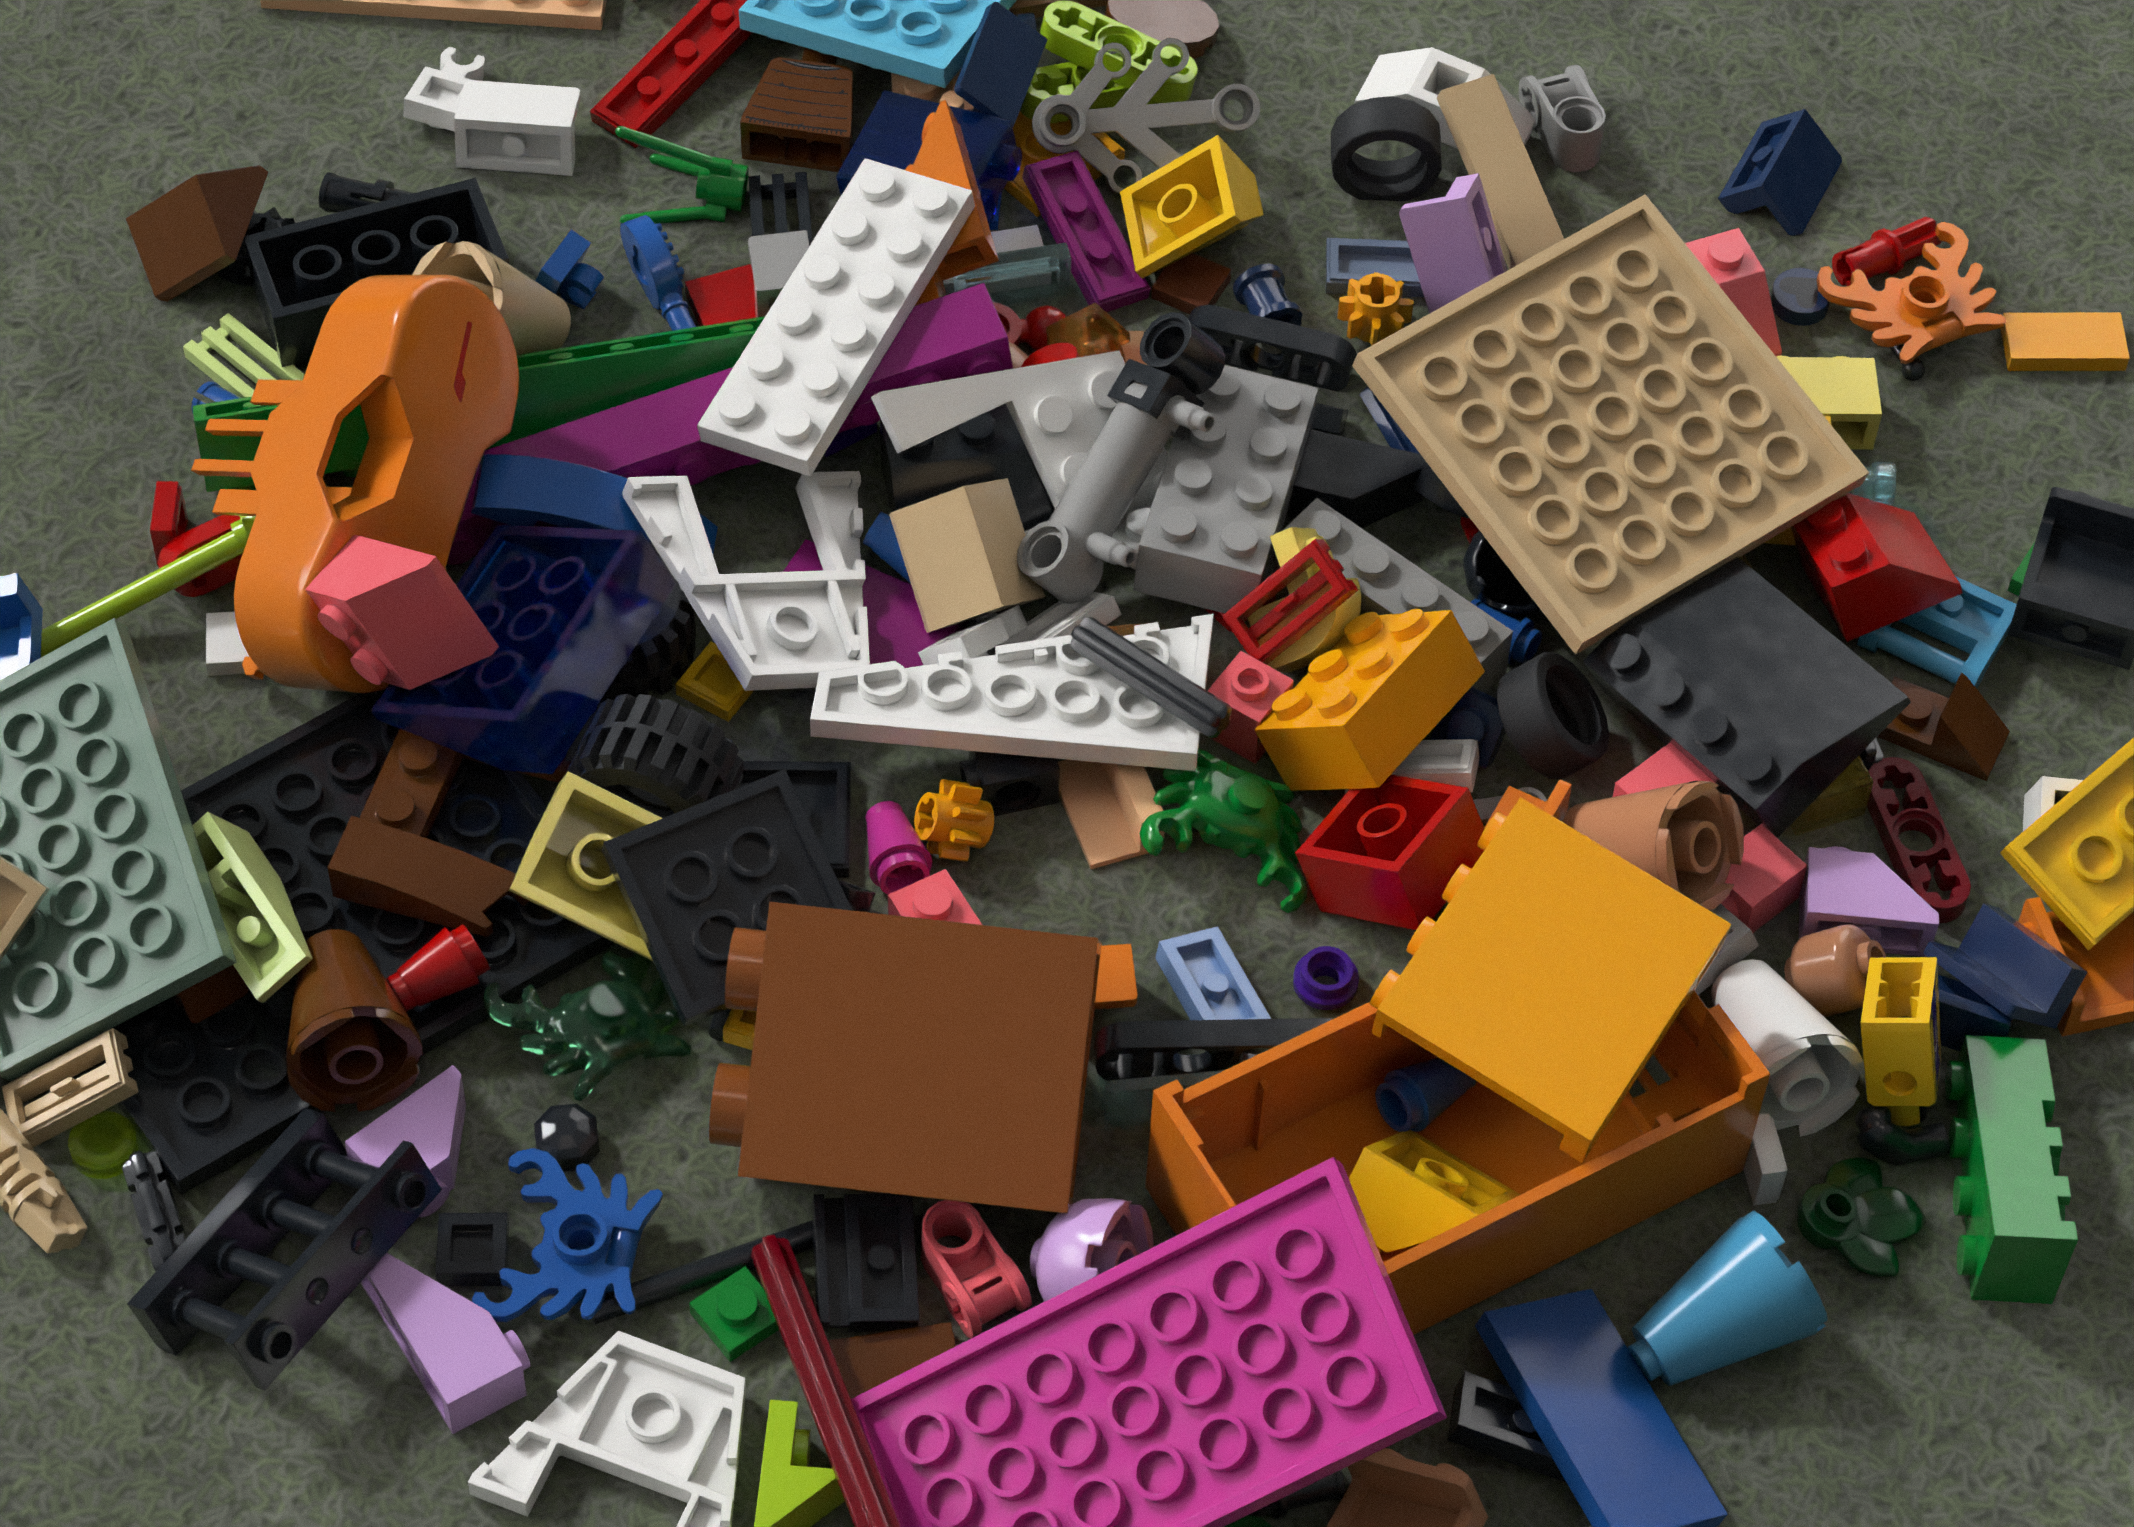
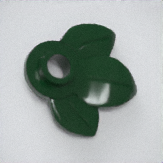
M1854 1157L1833 1164L1826 1172L1824 1182L1808 1188L1798 1203L1797 1224L1802 1235L1810 1243L1823 1249L1838 1248L1852 1267L1874 1276L1893 1277L1898 1274L1899 1262L1893 1244L1912 1238L1926 1223L1924 1213L1909 1195L1894 1187H1882L1880 1165L1867 1158Z

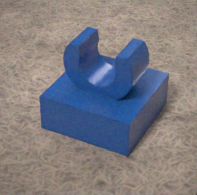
M571 229L541 268L535 281L555 295L561 294L566 302L585 309L596 294L595 290L603 281L604 276L594 267L581 263L591 242Z

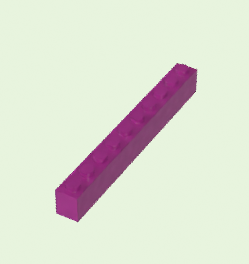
M984 283L913 307L837 433L880 421L881 418L871 397L881 391L1013 369L1008 336ZM733 367L484 451V454L521 455L570 462L616 474L627 479L628 477L687 476L690 485L698 484L710 476L743 465H753L761 462V460L700 440L697 424ZM478 466L451 546L447 564H461L474 556L507 545L523 543L533 536L560 527L538 520L531 531L472 514L471 508L478 476Z

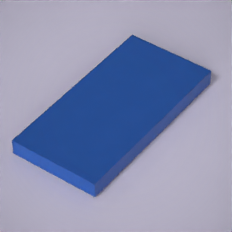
M1592 1289L1483 1313L1475 1324L1477 1331L1542 1442L1551 1454L1552 1459L1592 1527H1717L1728 1515Z

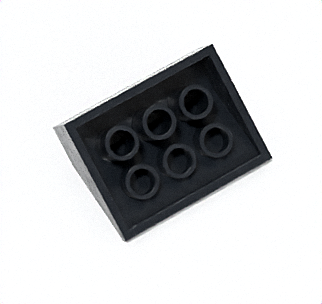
M1739 557L1734 558L1633 617L1608 635L1583 661L1606 694L1665 745L1672 743L1719 785L1716 789L1722 794L1731 795L1738 808L1758 825L1762 824L1777 838L1911 703L1908 696Z

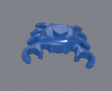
M531 1148L518 1151L509 1157L508 1166L511 1172L520 1174L525 1170L535 1168L542 1173V1177L538 1182L523 1186L520 1191L523 1201L527 1203L549 1202L556 1205L555 1209L541 1215L540 1221L545 1230L542 1243L532 1250V1260L541 1270L539 1273L530 1275L510 1268H503L500 1270L501 1284L511 1289L512 1294L510 1298L501 1303H494L486 1298L484 1292H475L472 1302L490 1312L495 1322H508L522 1315L540 1299L548 1296L555 1297L542 1305L540 1309V1315L545 1320H553L567 1314L579 1300L583 1299L580 1307L582 1319L590 1320L602 1308L606 1293L614 1292L621 1310L629 1315L634 1313L635 1299L630 1282L637 1247L645 1226L662 1201L663 1193L659 1189L650 1190L629 1211L627 1210L628 1189L626 1178L623 1174H615L612 1178L610 1198L606 1199L602 1193L598 1177L588 1164L582 1163L576 1166L577 1177L584 1188L583 1191H579L570 1185L557 1160L546 1151Z

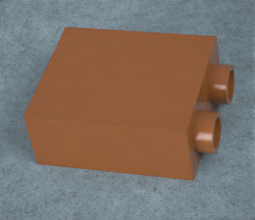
M769 902L766 931L735 927L732 934L726 971L725 1006L727 1009L754 1011L757 1014L751 1066L719 1063L710 1109V1144L741 1147L738 1176L1068 1213L1069 1206L1073 1204L1102 942L1096 937Z

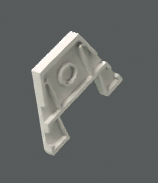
M617 1331L557 1390L558 1397L533 1422L526 1420L509 1437L510 1444L489 1465L485 1462L472 1473L468 1481L470 1495L528 1517L557 1458L564 1456L688 1503L676 1527H732L746 1397L745 1377Z

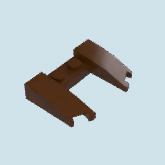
M451 672L408 690L398 712L399 732L360 818L350 817L328 865V874L333 897L454 929L464 924L470 933L488 937L493 933L492 922L484 914L505 895L512 896L523 906L530 902L509 891L516 873L427 838L463 758L559 783L566 775L571 761H566L563 739L576 738L574 722L528 700L475 679Z

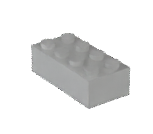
M1225 365L1217 382L1204 393L1196 395L1205 403L1203 409L1213 414L1215 424L1208 432L1189 429L1184 440L1173 438L1139 543L1133 591L1226 613L1267 579L1275 554L1270 536L1281 532L1293 495L1294 482L1310 430L1312 429L1318 388Z

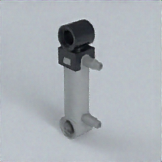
M1170 312L1161 315L1145 330L1140 341V355L1143 362L1147 365L1128 359L1107 395L1117 405L1049 521L1036 525L1021 541L1017 553V563L1020 570L1062 603H1077L1092 594L1099 585L1103 575V561L1113 565L1119 564L1124 567H1129L1134 563L1136 559L1135 550L1126 546L1124 542L1112 537L1170 436L1184 440L1189 429L1208 432L1215 424L1213 414L1203 409L1205 403L1196 395L1210 389L1220 378L1225 366V354L1220 345L1182 313Z

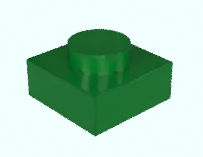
M746 1266L689 1302L690 1314L729 1362L779 1330L764 1288Z

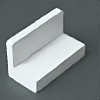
M477 80L465 81L454 116L456 167L572 176L575 164L574 123L580 103V90L574 87Z

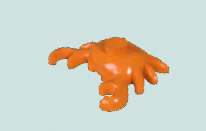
M1941 222L1936 225L1935 230L1939 240L1950 244V248H1939L1933 243H1925L1923 246V257L1936 270L1918 266L1914 269L1913 274L1905 278H1887L1884 289L1876 291L1870 286L1862 270L1857 269L1852 273V284L1850 286L1841 287L1832 282L1831 275L1833 270L1829 266L1821 267L1817 276L1818 291L1830 303L1855 308L1850 312V320L1864 330L1874 332L1871 337L1873 343L1888 348L1904 344L1900 352V362L1903 364H1908L1921 354L1954 340L2002 328L2006 323L2004 316L1989 312L1980 313L1994 300L1996 290L1985 288L1971 295L1977 288L1983 267L1981 264L1976 262L1971 264L1965 277H1960L1958 274V269L1968 250L1969 240L1964 231L1954 224Z

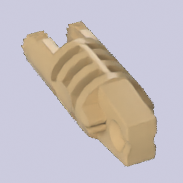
M0 1109V1207L9 1214L11 1221L25 1231L46 1253H55L63 1249L78 1247L87 1230V1225L67 1194L65 1186L59 1179L55 1178L54 1172L49 1166L45 1165L44 1160L34 1151L30 1142L4 1111Z

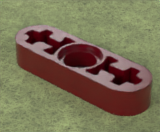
M1898 757L1883 758L1882 761L1874 763L1868 771L1863 789L1866 806L1896 874L1939 913V923L1951 922L1957 919L1965 909L1971 890L1969 877L1920 769L1906 759ZM1884 781H1892L1896 788H1905L1902 798L1904 810L1898 814L1897 811L1900 803L1892 789H1882ZM1909 830L1920 831L1931 839L1933 847L1926 851L1910 850L1901 843L1899 835ZM1935 865L1933 876L1940 890H1952L1949 900H1942L1937 892L1927 893L1931 881L1929 869Z

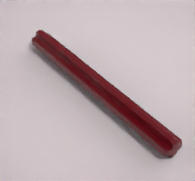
M774 1234L766 1235L763 1237L762 1243L752 1248L751 1257L854 1526L901 1527L791 1244L786 1238H776Z

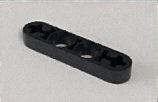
M1295 1018L1116 1022L1103 1027L1096 1033L1094 1039L1095 1068L1097 1074L1103 1080L1113 1084H1168L1176 1079L1180 1084H1197L1258 1055L1244 1053L1246 1050L1253 1048L1271 1049L1332 1019ZM1187 1049H1202L1206 1051L1196 1055H1181L1177 1053Z

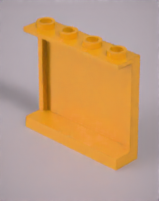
M1520 797L1508 816L1497 812L1486 826L1477 844L1484 852L1471 869L1465 864H1461L1454 873L1442 895V899L1449 904L1438 920L1434 921L1427 916L1421 922L1406 948V952L1413 955L1401 975L1391 969L1379 984L1370 1001V1005L1377 1009L1372 1033L1381 1038L1388 1026L1564 1134L1559 1149L1583 1163L1722 949L1732 924Z

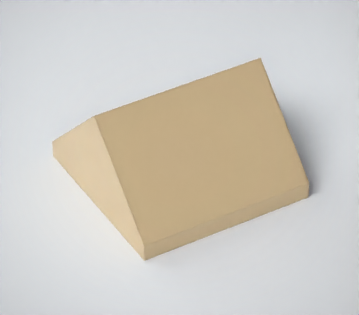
M1008 478L962 486L889 514L926 633L1045 597L1043 588L1024 574L1017 563L1018 549L1026 535Z

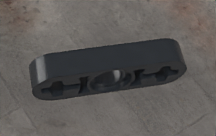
M1201 305L1194 308L1190 313L1189 319L1222 347L1226 365L1257 372L1258 368L1273 371L1271 376L1332 391H1339L1349 383L1353 371L1352 365L1357 353L1350 342L1338 335L1215 305ZM1256 343L1272 345L1282 353H1268L1258 347Z

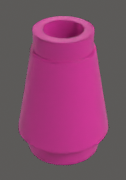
M883 801L872 806L867 811L865 817L867 823L869 875L872 882L888 895L930 876L932 867L931 854L903 812L901 805L893 801Z

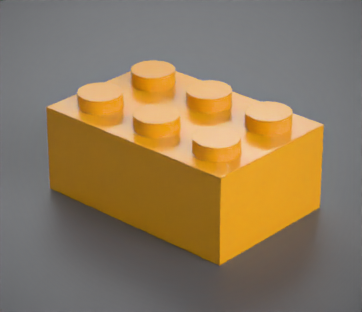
M1412 609L1400 614L1386 615L1368 612L1354 618L1345 626V635L1329 651L1319 655L1309 664V673L1293 689L1283 693L1273 702L1271 713L1254 730L1284 783L1291 791L1379 788L1485 673L1452 610L1423 612L1421 609Z

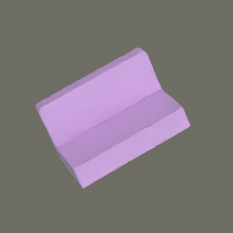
M1479 173L1456 177L1445 197L1407 203L1399 211L1429 313L1507 271Z

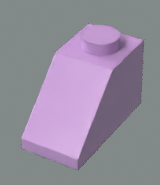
M1844 847L1808 848L1804 862L1807 864V869L1799 894V938L1837 926L1852 924L1863 930L1871 940H1876L1882 946L1885 953L1927 957L1923 951L1929 941H1934L1939 926V913L1874 853L1856 852Z
M452 1065L345 1141L348 1157L376 1167H380L403 1140L414 1144L442 1189L419 1217H426L437 1211L444 1204L449 1196V1191L455 1185L466 1110L461 1073Z

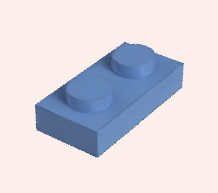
M1218 926L1159 941L1155 959L1190 1020L1271 1019Z

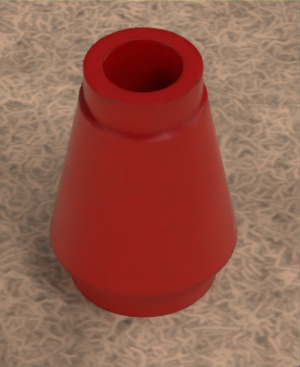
M462 924L450 932L444 927L400 966L397 972L387 977L386 980L404 1010L408 1012L416 1006L420 1007L480 984L477 977L489 971L490 966L465 925Z

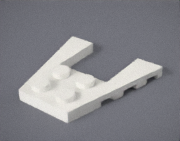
M1113 351L886 390L875 394L871 399L897 454L1006 404L1050 500L1056 509L1117 405L1107 395L1125 366V362L1120 351ZM1163 448L1140 489L1164 469L1168 457L1165 448ZM992 614L976 618V620L979 621L980 619H984Z
M859 471L813 472L811 477L802 474L795 488L823 568L822 571L719 574L687 476L628 477L622 491L623 498L665 565L679 583L681 590L685 593L689 603L745 691L816 688L819 672L870 665L867 607H863L862 585L866 575L865 560H861L860 555L863 512L862 508H858V489L861 484Z

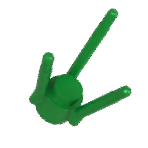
M624 126L616 128L615 134L618 137L672 156L668 157L654 153L650 156L649 160L652 164L697 176L696 199L706 200V206L625 214L620 217V223L644 215L650 217L654 224L701 219L725 222L727 210L742 212L748 186L749 166L735 164L730 159L712 157Z

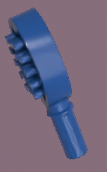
M647 215L621 223L620 233L628 261L653 308H661L662 317L667 320L672 331L696 327L688 311V304L686 301H683L681 288H683V283L681 280H683L684 270L682 267L678 268L677 262H679L678 255H672L670 252L674 250L672 243L664 241L668 239L666 232L661 233V224H654Z

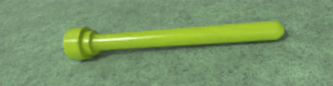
M239 516V520L230 524L232 531L42 629L41 657L113 618L118 619L243 554L256 516Z

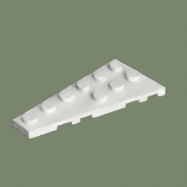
M1214 614L1195 616L1191 618V626L1160 630L1158 622L1134 625V634L1123 636L1206 690ZM1071 635L995 646V655L963 659L961 651L938 654L936 664L904 668L896 661L819 672L810 717L811 737L1196 771L1201 732L1074 651L1070 645Z

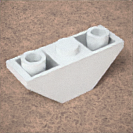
M1433 47L1379 55L1355 99V104L1370 98L1391 96L1412 100L1430 110L1439 122L1441 142L1457 148L1437 101V96L1443 89L1491 74L1480 66ZM1498 82L1522 141L1526 145L1536 126V118Z

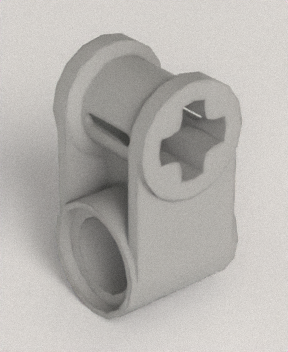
M1576 64L1568 66L1565 72L1559 75L1538 80L1532 75L1522 77L1519 82V101L1536 118V126L1534 128L1550 159L1556 166L1570 172H1585L1593 168L1599 162L1606 115L1604 108L1599 104L1589 86L1584 70Z

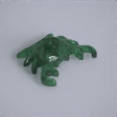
M613 952L604 954L601 966L615 981H596L594 985L573 994H564L560 998L558 1007L549 1009L542 1004L535 987L531 984L523 989V1002L519 1005L506 1003L500 999L501 986L497 982L489 983L483 996L485 1011L495 1022L508 1027L533 1030L541 1033L522 1035L519 1040V1046L522 1050L540 1055H558L547 1061L544 1065L543 1072L545 1075H566L578 1070H585L573 1091L574 1099L578 1101L587 1098L591 1091L611 1074L614 1066L643 1055L645 1059L663 1056H687L691 1053V1045L685 1040L674 1035H662L670 1031L679 1022L680 1018L674 1008L655 1013L662 1004L666 987L662 979L659 978L654 981L651 990L647 994L643 991L640 985L646 976L651 960L635 952L634 957L627 959Z

